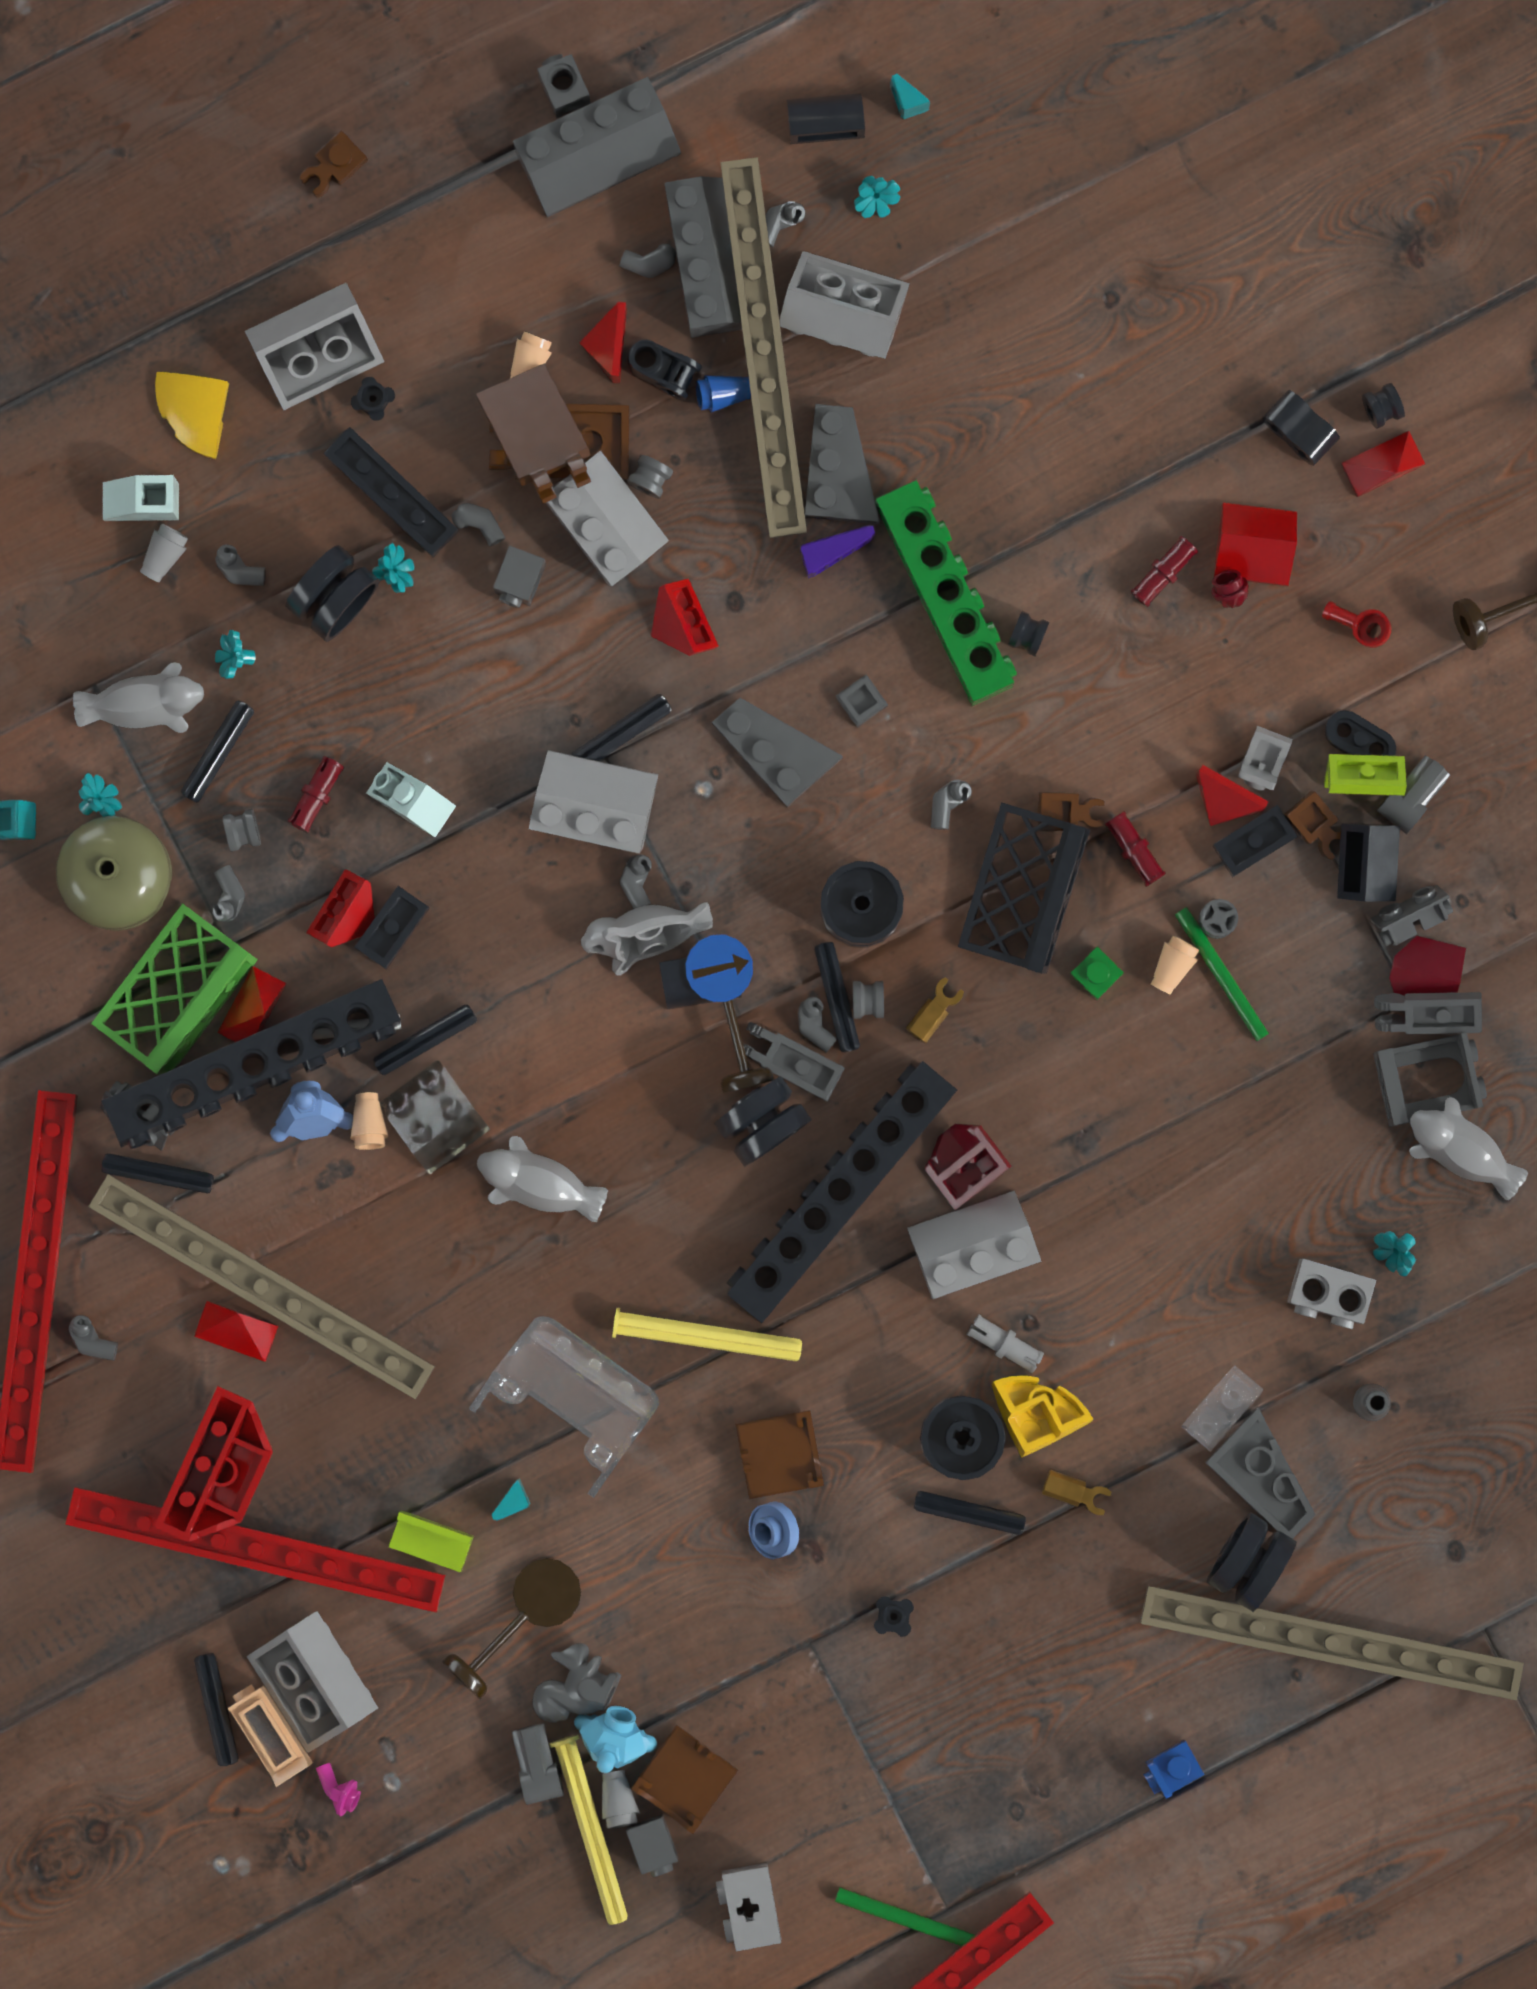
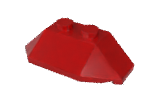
M217 1386L153 1527L186 1542H191L242 1522L273 1454V1449L253 1401Z

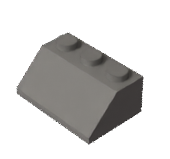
M803 251L786 292L779 320L780 327L789 329L795 334H806L822 339L831 345H842L855 349L867 356H878L886 359L910 283Z
M347 283L339 285L245 331L283 410L384 362Z
M599 451L585 462L586 471L591 482L577 488L571 474H569L552 487L557 498L546 502V504L609 586H613L669 540L604 454Z
M548 750L536 791L529 829L640 853L644 846L659 774Z
M1015 1191L907 1228L932 1299L1042 1262Z
M318 1611L246 1656L307 1753L378 1709V1706L371 1697V1693L362 1683L349 1658L338 1645L329 1626L323 1621Z

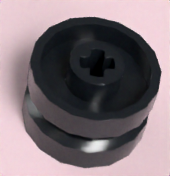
M340 545L332 547L313 564L295 586L285 604L286 608L300 620L313 616L311 629L325 642L334 639L354 620L371 599L380 583V580L366 567L352 571L354 558Z
M855 861L841 866L828 878L821 894L820 913L826 929L837 941L850 947L869 948L883 943L895 932L903 914L904 895L899 881L887 868L874 862ZM858 897H864V901L869 903V907L866 910H858L855 903Z
M782 1076L744 1096L731 1106L732 1109L714 1123L724 1139H733L746 1130L749 1132V1135L736 1144L734 1153L744 1167L774 1149L812 1121L801 1104H793L781 1113H778L776 1109L789 1100L792 1094V1090Z
M962 1395L946 1398L933 1406L922 1422L920 1433L922 1451L930 1465L946 1477L958 1480L979 1478L993 1469L1003 1454L1006 1438L1003 1423L991 1406L980 1399ZM961 1430H965L969 1435V1441L964 1445H959L954 1438L956 1432H961Z
M1249 1512L1223 1545L1206 1583L1220 1592L1226 1593L1241 1579L1235 1593V1601L1254 1612L1267 1597L1284 1571L1294 1552L1297 1541L1283 1532L1277 1531L1261 1547L1268 1531V1523Z

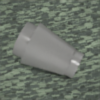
M161 524L159 530H154L140 572L160 583L162 577L166 575L187 548L184 545L188 538L175 529Z
M625 1770L602 1774V1820H606L607 1829L637 1824L636 1814L640 1812L626 1778Z

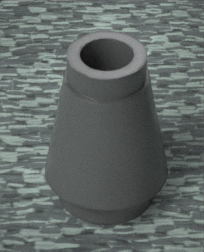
M1370 1383L1363 1385L1356 1391L1353 1398V1406L1355 1412L1362 1419L1378 1421L1388 1414L1391 1407V1398L1384 1387ZM1377 1395L1379 1396L1378 1399H1382V1406L1374 1410L1370 1406V1400L1373 1396Z

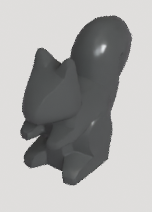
M584 1643L573 1644L561 1652H552L551 1657L568 1668L569 1673L565 1682L551 1679L543 1681L536 1687L532 1699L536 1715L543 1721L557 1723L558 1720H567L570 1712L587 1715L599 1710L605 1711L612 1700L622 1675L618 1672L610 1673L607 1676L600 1673L598 1669L602 1657L594 1656L590 1662H587L589 1648Z

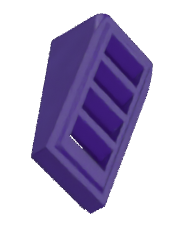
M864 526L802 544L800 553L808 579L815 577L871 542L875 536L873 526Z

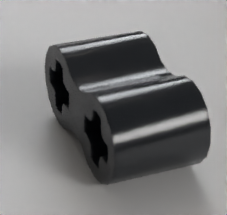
M1288 390L1262 417L1264 423L1277 436L1283 439L1300 458L1312 466L1340 439L1336 430L1316 414L1299 395L1291 390Z

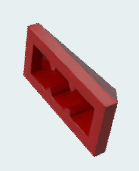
M619 301L579 343L612 383L620 384L627 306L626 302Z
M1407 431L1342 462L1341 465L1357 497L1424 466L1425 462L1410 431Z
M688 578L659 587L651 637L691 656L719 647Z
M1202 765L1196 774L1210 826L1261 813L1269 802L1205 765Z
M345 869L306 933L329 947L362 937L375 919L371 883Z
M252 966L217 1033L237 1042L262 1031L287 983Z
M206 1301L194 1337L266 1362L279 1326Z

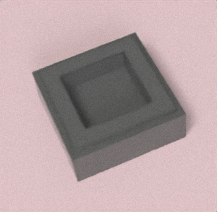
M867 674L836 695V699L857 728L888 707L887 702Z

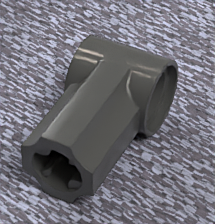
M1425 755L1406 778L1405 796L1389 795L1377 812L1394 825L1400 826V830L1407 835L1428 809L1426 805L1446 783L1450 774L1437 761Z
M544 1723L512 1731L515 1750L521 1768L519 1779L526 1805L564 1796L557 1763H553Z

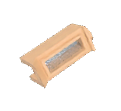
M251 1684L232 1696L236 1703L229 1707L228 1710L234 1716L271 1775L276 1787L313 1763L264 1685L255 1690Z

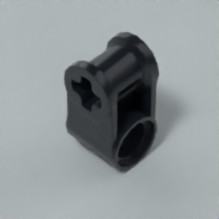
M650 340L636 342L631 347L628 357L629 369L634 376L656 386L664 393L683 401L688 397L686 390L694 374L699 373L702 369L698 362L688 356L673 352ZM650 352L654 355L656 362L649 368L640 367L635 362V357L638 353ZM683 370L678 382H675L679 372Z

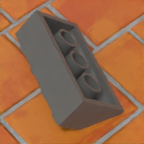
M649 77L643 78L513 140L515 153L547 218L681 154L665 110Z
M700 176L666 182L665 193L691 338L742 330L723 179Z

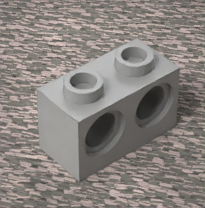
M1299 1259L1287 1303L1295 1305L1294 1313L1315 1319L1318 1312L1332 1316L1330 1323L1353 1329L1354 1323H1365L1376 1280L1310 1260ZM1308 1279L1317 1280L1322 1288L1320 1297L1315 1301H1310L1303 1295L1302 1288ZM1347 1289L1355 1292L1358 1297L1357 1307L1350 1312L1342 1309L1339 1303L1341 1293Z

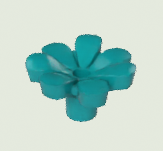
M868 176L863 179L862 184L858 187L860 196L854 200L856 211H861V215L864 218H870L875 211H877L879 217H886L890 214V209L887 205H894L900 201L901 197L898 194L900 186L894 180L886 182L882 177L875 179L874 176Z
M391 543L384 548V556L378 559V566L373 568L372 573L380 581L385 580L387 584H391L395 593L405 592V587L413 586V578L407 572L413 571L415 566L412 559L403 560L405 552L400 545L395 547Z
M229 630L228 635H221L220 645L223 650L216 651L215 662L222 663L219 669L220 676L224 677V679L234 678L237 668H241L243 664H254L255 651L242 649L240 633L237 631Z
M87 773L81 780L83 786L79 790V795L83 799L79 803V809L83 814L90 815L93 811H99L103 817L114 816L115 812L122 809L121 802L113 798L119 793L115 785L109 784L105 787L104 779L99 775L93 777L90 773Z
M1391 1231L1381 1232L1374 1236V1242L1379 1246L1373 1250L1374 1257L1377 1260L1387 1259L1385 1265L1389 1271L1395 1272L1397 1270L1399 1275L1407 1276L1412 1270L1411 1267L1416 1262L1414 1255L1409 1251L1416 1244L1414 1237L1409 1233H1405L1398 1238Z

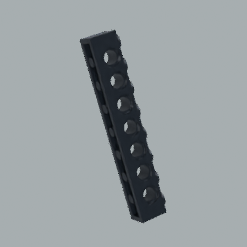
M380 979L101 1100L102 1106L120 1147L129 1145L130 1149H135L152 1140L150 1135L164 1129L166 1134L172 1133L186 1126L185 1120L197 1114L201 1118H206L221 1111L220 1104L235 1099L236 1103L248 1100L257 1095L255 1089L266 1084H270L271 1088L280 1086L292 1079L291 1073L303 1068L306 1073L317 1070L327 1064L325 1059L337 1053L341 1057L351 1055L362 1049L360 1043L374 1038L376 1042L388 1039L397 1033L395 1027L400 1025L401 1019L383 979ZM356 1012L365 1014L369 1019L368 1025L360 1030L351 1028L347 1023L348 1017ZM318 1028H328L333 1032L334 1038L329 1044L320 1045L313 1040L312 1035ZM284 1043H293L298 1047L299 1054L292 1060H285L278 1055V1048ZM247 1059H260L264 1063L263 1071L258 1075L245 1073L242 1066ZM215 1073H222L229 1078V1084L223 1090H213L207 1084L209 1077ZM186 1088L191 1090L194 1094L193 1101L186 1106L175 1104L172 1097L178 1089ZM147 1103L155 1105L159 1109L157 1117L152 1121L139 1119L137 1111L142 1105Z
M924 1061L918 1067L911 1063L897 1079L902 1084L899 1090L893 1096L888 1092L885 1093L873 1108L878 1115L869 1125L864 1121L858 1125L849 1136L853 1144L846 1153L843 1154L838 1150L824 1166L829 1171L820 1183L815 1179L811 1181L800 1195L805 1200L796 1212L791 1208L785 1212L775 1224L780 1229L778 1234L772 1241L765 1237L751 1253L756 1258L747 1270L740 1266L726 1283L731 1287L727 1295L759 1322L763 1323L957 1092L954 1086ZM913 1092L920 1095L923 1100L922 1110L914 1114L906 1112L901 1104L902 1097L905 1094ZM885 1121L893 1122L899 1129L898 1138L890 1143L883 1142L877 1135L878 1126ZM861 1150L869 1151L875 1160L874 1167L866 1172L857 1170L853 1165L854 1154ZM842 1179L849 1184L850 1195L848 1198L837 1201L830 1197L828 1186L832 1181ZM818 1208L824 1212L826 1223L821 1229L811 1230L805 1225L804 1215L809 1209ZM787 1237L796 1238L801 1243L802 1251L795 1259H786L779 1251L781 1241ZM763 1266H769L777 1273V1281L771 1288H761L755 1282V1273Z

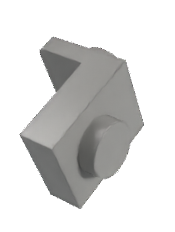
M1257 726L1238 776L1244 779L1245 784L1254 789L1264 790L1267 788L1274 790L1293 739Z

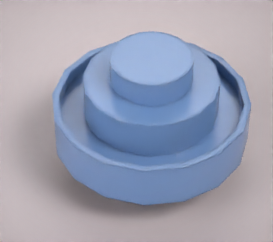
M773 1501L757 1506L749 1518L751 1541L756 1550L764 1557L777 1559L791 1554L796 1549L799 1541V1527L795 1516L783 1503Z

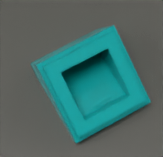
M892 75L890 89L901 118L904 120L927 112L930 107L928 98L900 75Z
M23 800L0 801V840L35 839L36 803Z
M520 1478L516 1480L492 1513L493 1520L498 1521L530 1507L531 1503Z

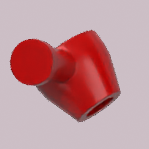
M1329 601L1324 608L1323 619H1331L1352 628L1355 639L1365 647H1380L1390 638L1391 623L1388 617L1379 610L1369 609L1357 615L1336 606V603ZM1377 626L1381 627L1380 635L1371 638V629Z

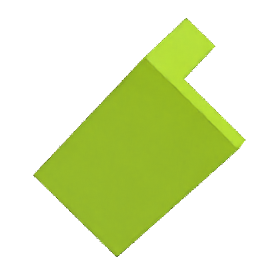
M1329 754L1324 779V788H1329V793L1405 796L1407 787L1405 756Z
M405 1511L399 1512L397 1516L398 1522L389 1545L390 1548L457 1572L462 1571L474 1538L473 1535Z

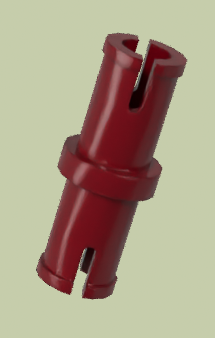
M1183 536L1178 538L1179 540L1160 560L1155 559L1151 564L1153 568L1130 591L1144 606L1149 607L1150 603L1169 583L1174 584L1178 579L1176 575L1198 553L1196 547Z
M326 756L322 757V761L308 785L304 784L301 792L303 795L291 817L287 820L290 825L305 833H309L310 827L323 804L327 805L331 798L328 795L341 771L344 770V766Z
M1125 811L1104 824L1123 850L1121 856L1124 860L1129 859L1143 880L1145 887L1166 874L1148 849L1147 845L1150 843L1146 838L1142 839L1126 816Z

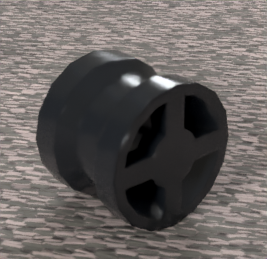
M1392 383L1383 385L1379 392L1372 393L1369 391L1362 395L1365 411L1376 429L1383 427L1387 420L1392 418L1399 420L1405 417L1401 398Z
M1022 611L1008 646L1012 648L1020 646L1027 649L1029 655L1036 657L1050 622L1044 619L1036 621L1031 619L1029 613Z

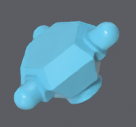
M611 1706L607 1709L606 1713L600 1716L595 1714L592 1716L579 1714L574 1720V1725L580 1731L586 1749L592 1760L597 1761V1768L602 1773L610 1772L613 1767L620 1768L645 1753L653 1752L657 1748V1740L653 1736L645 1734L644 1730L638 1728L635 1723V1714L625 1707Z

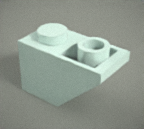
M135 475L103 482V520H179L178 481L174 475Z
M388 762L375 776L372 785L366 792L370 797L434 837L437 836L456 807L427 784Z

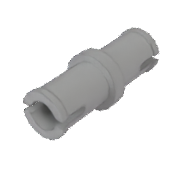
M980 1314L977 1315L974 1319V1325L971 1324L966 1335L995 1351L994 1355L1000 1359L1004 1356L1032 1374L1037 1368L1036 1364L1041 1362L1044 1353L1016 1338L1014 1331L1009 1329L1006 1332L983 1318Z

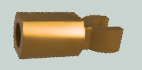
M946 977L941 979L936 985V997L933 1000L928 998L906 1026L907 1031L925 1044L949 1014L946 1011L947 1007L956 1005L963 998L964 991L962 989L952 998H948L943 994V987L948 982Z
M1049 1470L1042 1490V1495L1077 1507L1080 1503H1083L1091 1513L1096 1515H1104L1105 1510L1094 1506V1496L1100 1493L1110 1496L1112 1493L1109 1489L1102 1486H1095L1091 1489L1086 1488V1482L1053 1470Z

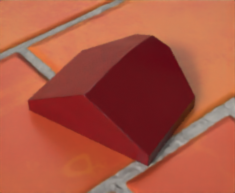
M1415 936L1394 956L1389 975L1393 993L1403 996L1414 993H1458L1466 948Z
M955 1123L938 1137L931 1158L925 1166V1171L952 1207L957 1210L992 1184L1012 1166L981 1125Z

